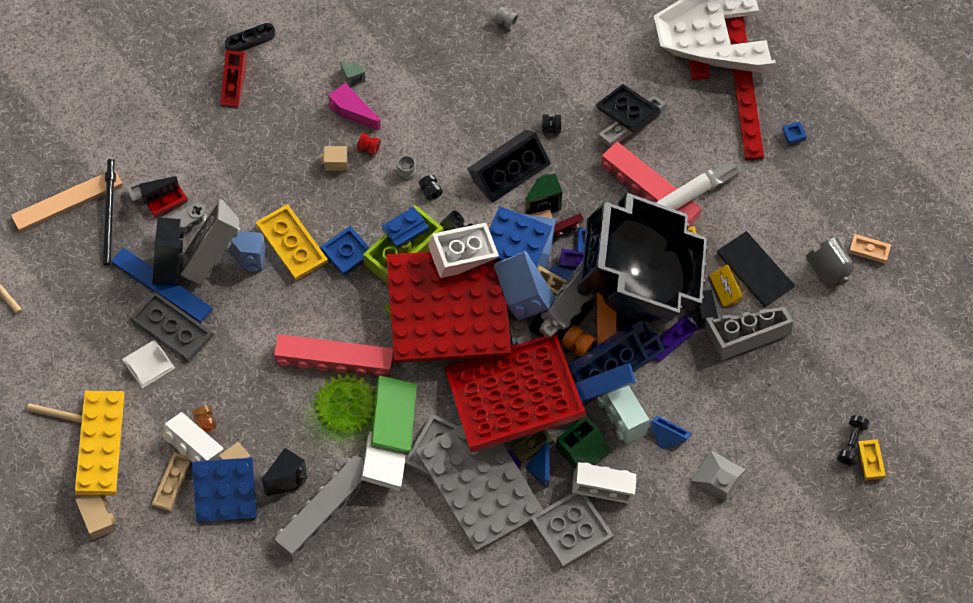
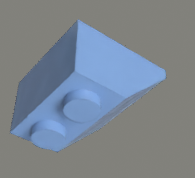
M240 231L236 238L233 237L231 239L228 251L243 269L249 272L262 271L266 253L263 233Z

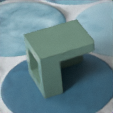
M344 60L340 61L341 72L349 87L366 81L365 71L362 66L359 67L358 63L346 66Z

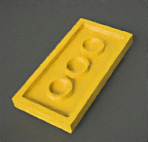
M288 204L255 222L259 231L263 233L264 238L295 281L328 263L326 256Z

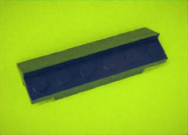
M635 320L569 364L568 367L574 383L627 363L631 364L634 372L655 358L656 355L665 351V348L658 334L653 332L649 322ZM655 343L656 345L652 347L655 352L651 353L647 347ZM591 400L582 403V405L584 406L585 404H587V403L590 402Z

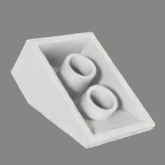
M486 223L434 233L428 243L440 278L460 274L499 257Z

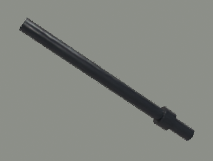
M114 159L107 160V172L105 173L106 203L103 265H111L114 182H116Z

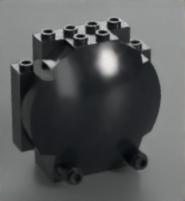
M626 193L618 201V206L604 201L587 219L586 233L583 235L584 252L581 279L577 285L578 293L587 296L595 290L603 296L604 303L611 309L633 320L652 322L666 319L671 321L681 313L682 308L693 311L703 303L704 271L707 265L705 256L708 250V246H706L707 237L687 231L689 228V223L687 222L688 214L633 194Z

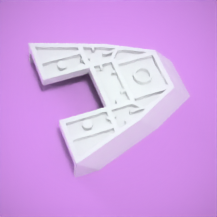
M679 0L654 15L660 46L676 56L717 67L772 75L774 73L776 62L771 60L766 40L730 44L725 19L757 15L759 9L756 0Z

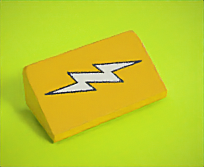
M728 265L709 275L723 308L741 302L742 294Z

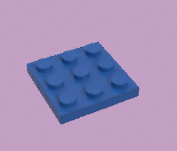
M499 206L489 228L499 255L494 260L499 262L526 251L536 266L553 226Z
M253 457L192 461L196 522L257 518Z

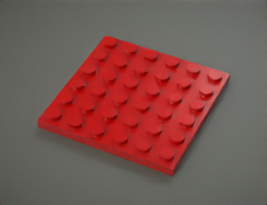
M431 252L386 254L394 363L511 356L507 303L494 268V264L498 261L491 260L460 274L440 278Z
M556 333L548 338L543 336L511 346V356L473 358L445 367L471 453L586 417Z

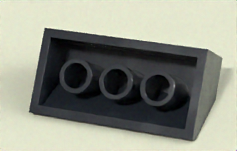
M524 130L468 167L467 170L473 182L493 203L550 165L551 162L536 132Z

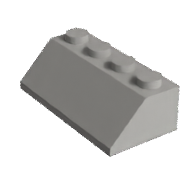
M218 200L182 254L180 275L200 285L204 279L207 280L209 278L212 267L218 265L221 254L229 249L231 239L233 237L236 238L240 232L239 218L223 200Z

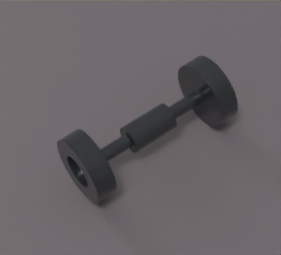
M859 415L851 416L849 424L855 428V431L851 433L848 451H839L837 456L839 462L849 466L856 465L858 457L852 453V449L856 447L859 438L858 431L859 429L867 430L870 424L868 419Z

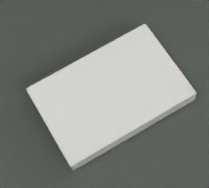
M370 431L367 439L361 480L399 491L402 484L406 453L371 446L372 432Z

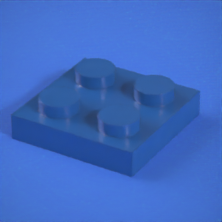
M351 226L320 246L323 254L343 276L364 262L363 254L370 248Z

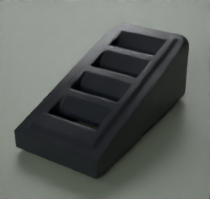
M177 176L140 183L144 204H148L179 189Z

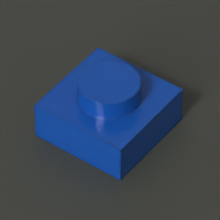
M800 121L783 126L782 128L789 145L805 141L807 138Z

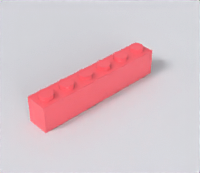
M618 142L602 155L601 164L604 170L612 172L619 182L627 184L634 194H639L644 199L656 203L677 190V188ZM691 200L678 208L677 211L688 214L687 222L690 227L700 217L702 208Z
M278 334L274 357L275 363L281 366L297 365L302 369L313 367L320 371H327L329 369L336 370V372L342 374L353 372L359 376L369 374L378 378L379 375L391 377L394 354L393 348Z

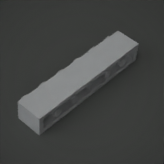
M357 455L352 459H347L342 466L343 468L330 477L329 483L325 487L321 486L316 492V496L303 505L302 511L298 515H293L288 525L276 533L274 539L275 546L290 559L294 560L368 483L361 480L364 461Z

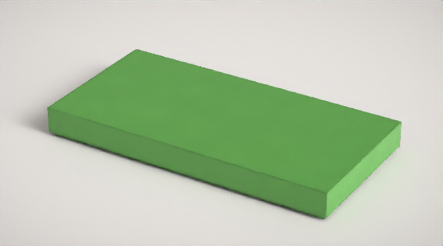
M379 375L371 446L406 454L410 453L417 384Z

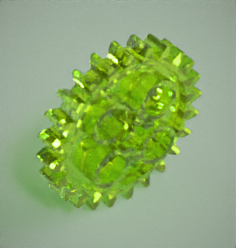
M348 373L345 378H342L339 374L338 380L331 377V383L324 381L325 388L320 386V393L315 394L317 400H314V406H316L314 409L315 413L318 414L317 419L322 420V426L328 424V431L335 428V434L342 430L343 435H345L347 430H350V433L353 435L354 429L361 432L362 425L367 428V421L373 422L372 415H374L376 395H374L375 389H369L370 383L364 384L363 377L358 381L357 375H354L351 379ZM335 393L341 394L339 397L332 396ZM353 394H360V395H361V396L358 397V398L352 397ZM333 411L340 412L338 415L331 414ZM354 411H357V412L360 413V414H358V415H356V416L351 415V413L354 412Z

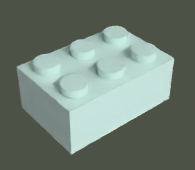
M629 386L596 398L599 407L605 409L608 422L614 424L616 435L620 441L623 440L627 445L647 435L649 418Z

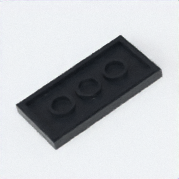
M747 231L717 250L720 258L764 308L792 290L795 286Z

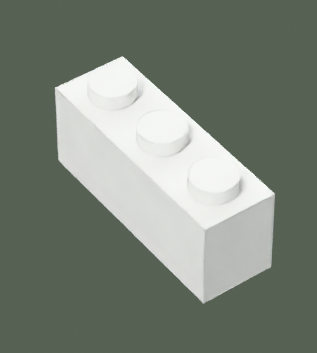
M182 412L164 425L162 433L164 439L191 462L220 459L219 455L223 453L224 448Z
M579 462L574 470L572 493L627 504L631 503L635 495V473Z

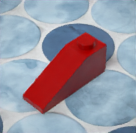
M226 50L220 105L239 107L246 72L247 53Z

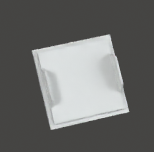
M156 340L151 341L122 359L141 388L146 387L175 369Z

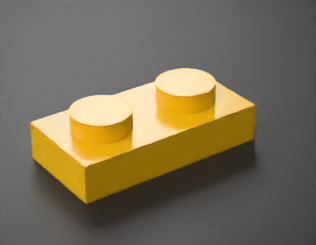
M878 439L858 441L857 446L865 481L884 479L886 474Z

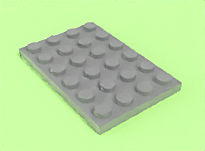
M460 425L415 449L417 456L475 552L531 522V516L543 510L503 443L471 453L463 425Z

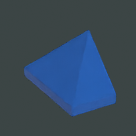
M656 416L650 423L658 446L661 449L683 443L692 434L659 416Z
M545 443L526 466V469L544 487L549 486L550 443Z

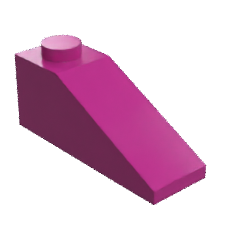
M346 83L328 95V106L332 112H337L341 117L376 130L381 128L380 118Z

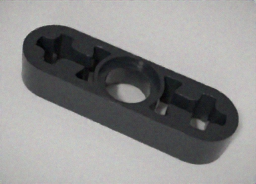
M264 23L231 35L225 40L226 50L241 52L270 41L275 37V28L270 23ZM250 35L255 37V39L250 42L245 40V38Z

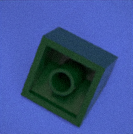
M556 173L551 175L545 174L537 178L525 198L526 215L550 210L551 213L561 210L563 192Z

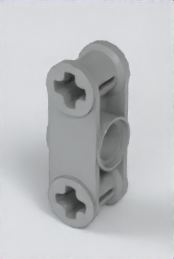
M195 203L168 218L181 219L180 227H184L183 236L202 226L207 216L205 214V207L200 203Z

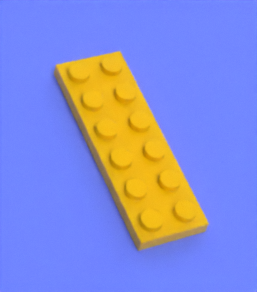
M85 390L75 495L116 496L125 398L124 391Z

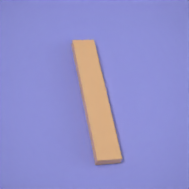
M114 170L116 173L114 190L122 187L123 184L116 170ZM105 173L12 214V219L19 232L106 194Z

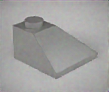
M711 450L691 482L719 499L726 501L745 469Z

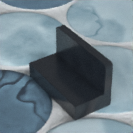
M712 289L703 291V303L696 308L701 328H705L706 318L713 317V319H718Z

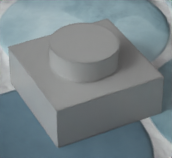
M143 179L126 186L133 204L143 201L140 183H145Z

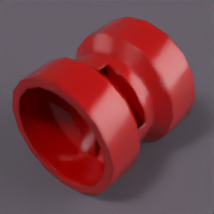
M362 133L357 143V151H366L369 155L375 157L380 148L381 139L376 137L370 138L369 135Z

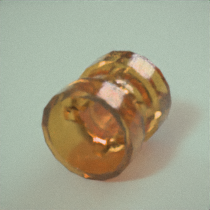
M202 406L193 411V417L197 421L196 425L204 432L216 428L217 425L215 419L212 418L213 412L210 406Z

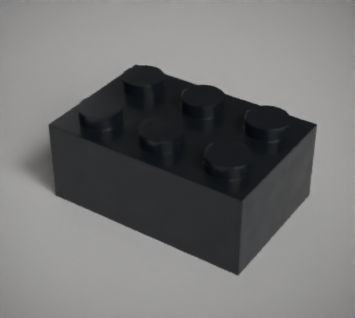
M157 217L152 284L175 286L176 278H180L181 267L177 266H181L183 240L180 239H183L184 227H180L181 219Z

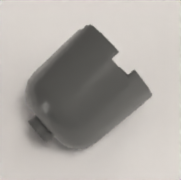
M834 237L821 243L822 248L816 252L813 249L806 255L807 261L824 284H838L841 286L849 280L848 276L853 271V263L838 238Z

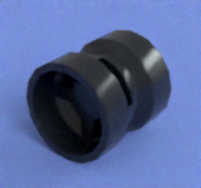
M543 114L542 133H548L549 131L561 133V115L549 116L548 114Z
M432 174L423 177L418 182L420 188L424 190L425 198L429 201L440 197L443 193L441 186L437 184L436 176Z

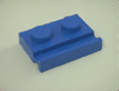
M412 207L383 224L382 230L391 242L395 244L396 248L399 249L429 231V226L426 225L417 210Z

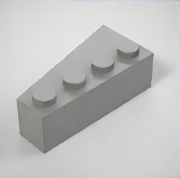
M785 307L760 310L759 313L753 314L745 312L739 316L731 317L730 315H725L718 319H713V317L706 318L705 331L721 360H725L791 335L793 321Z

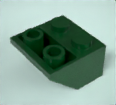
M587 416L579 420L556 439L555 448L574 469L578 462L589 463L595 466L611 453L601 431Z

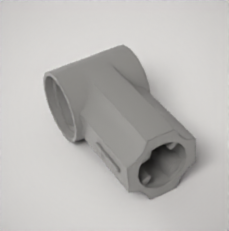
M728 161L714 171L708 170L705 172L711 182V189L708 190L710 194H714L716 190L718 192L725 183L738 176L739 172L733 162Z

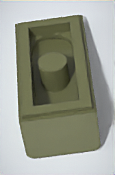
M546 429L525 436L511 446V449L522 463L535 456L545 443H550V446H552L556 442ZM519 448L525 454L524 456L519 453Z

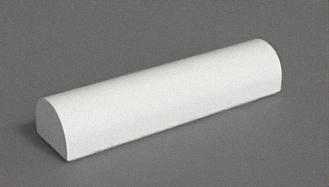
M705 173L701 174L656 203L677 210L711 189V182Z

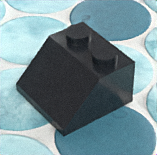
M284 448L262 478L264 494L269 496L295 491L298 486H303L307 480L305 460Z

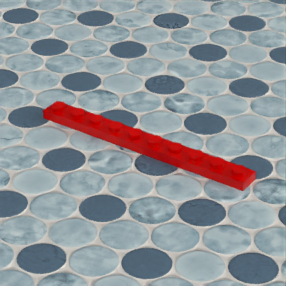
M744 16L726 18L725 22L730 44L748 43ZM732 69L745 160L764 159L752 71Z

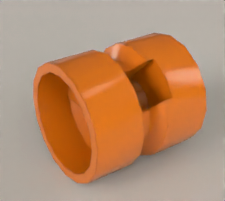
M572 325L563 337L561 346L569 351L574 350V354L581 357L596 346L597 339L588 333L584 334V330L576 325Z

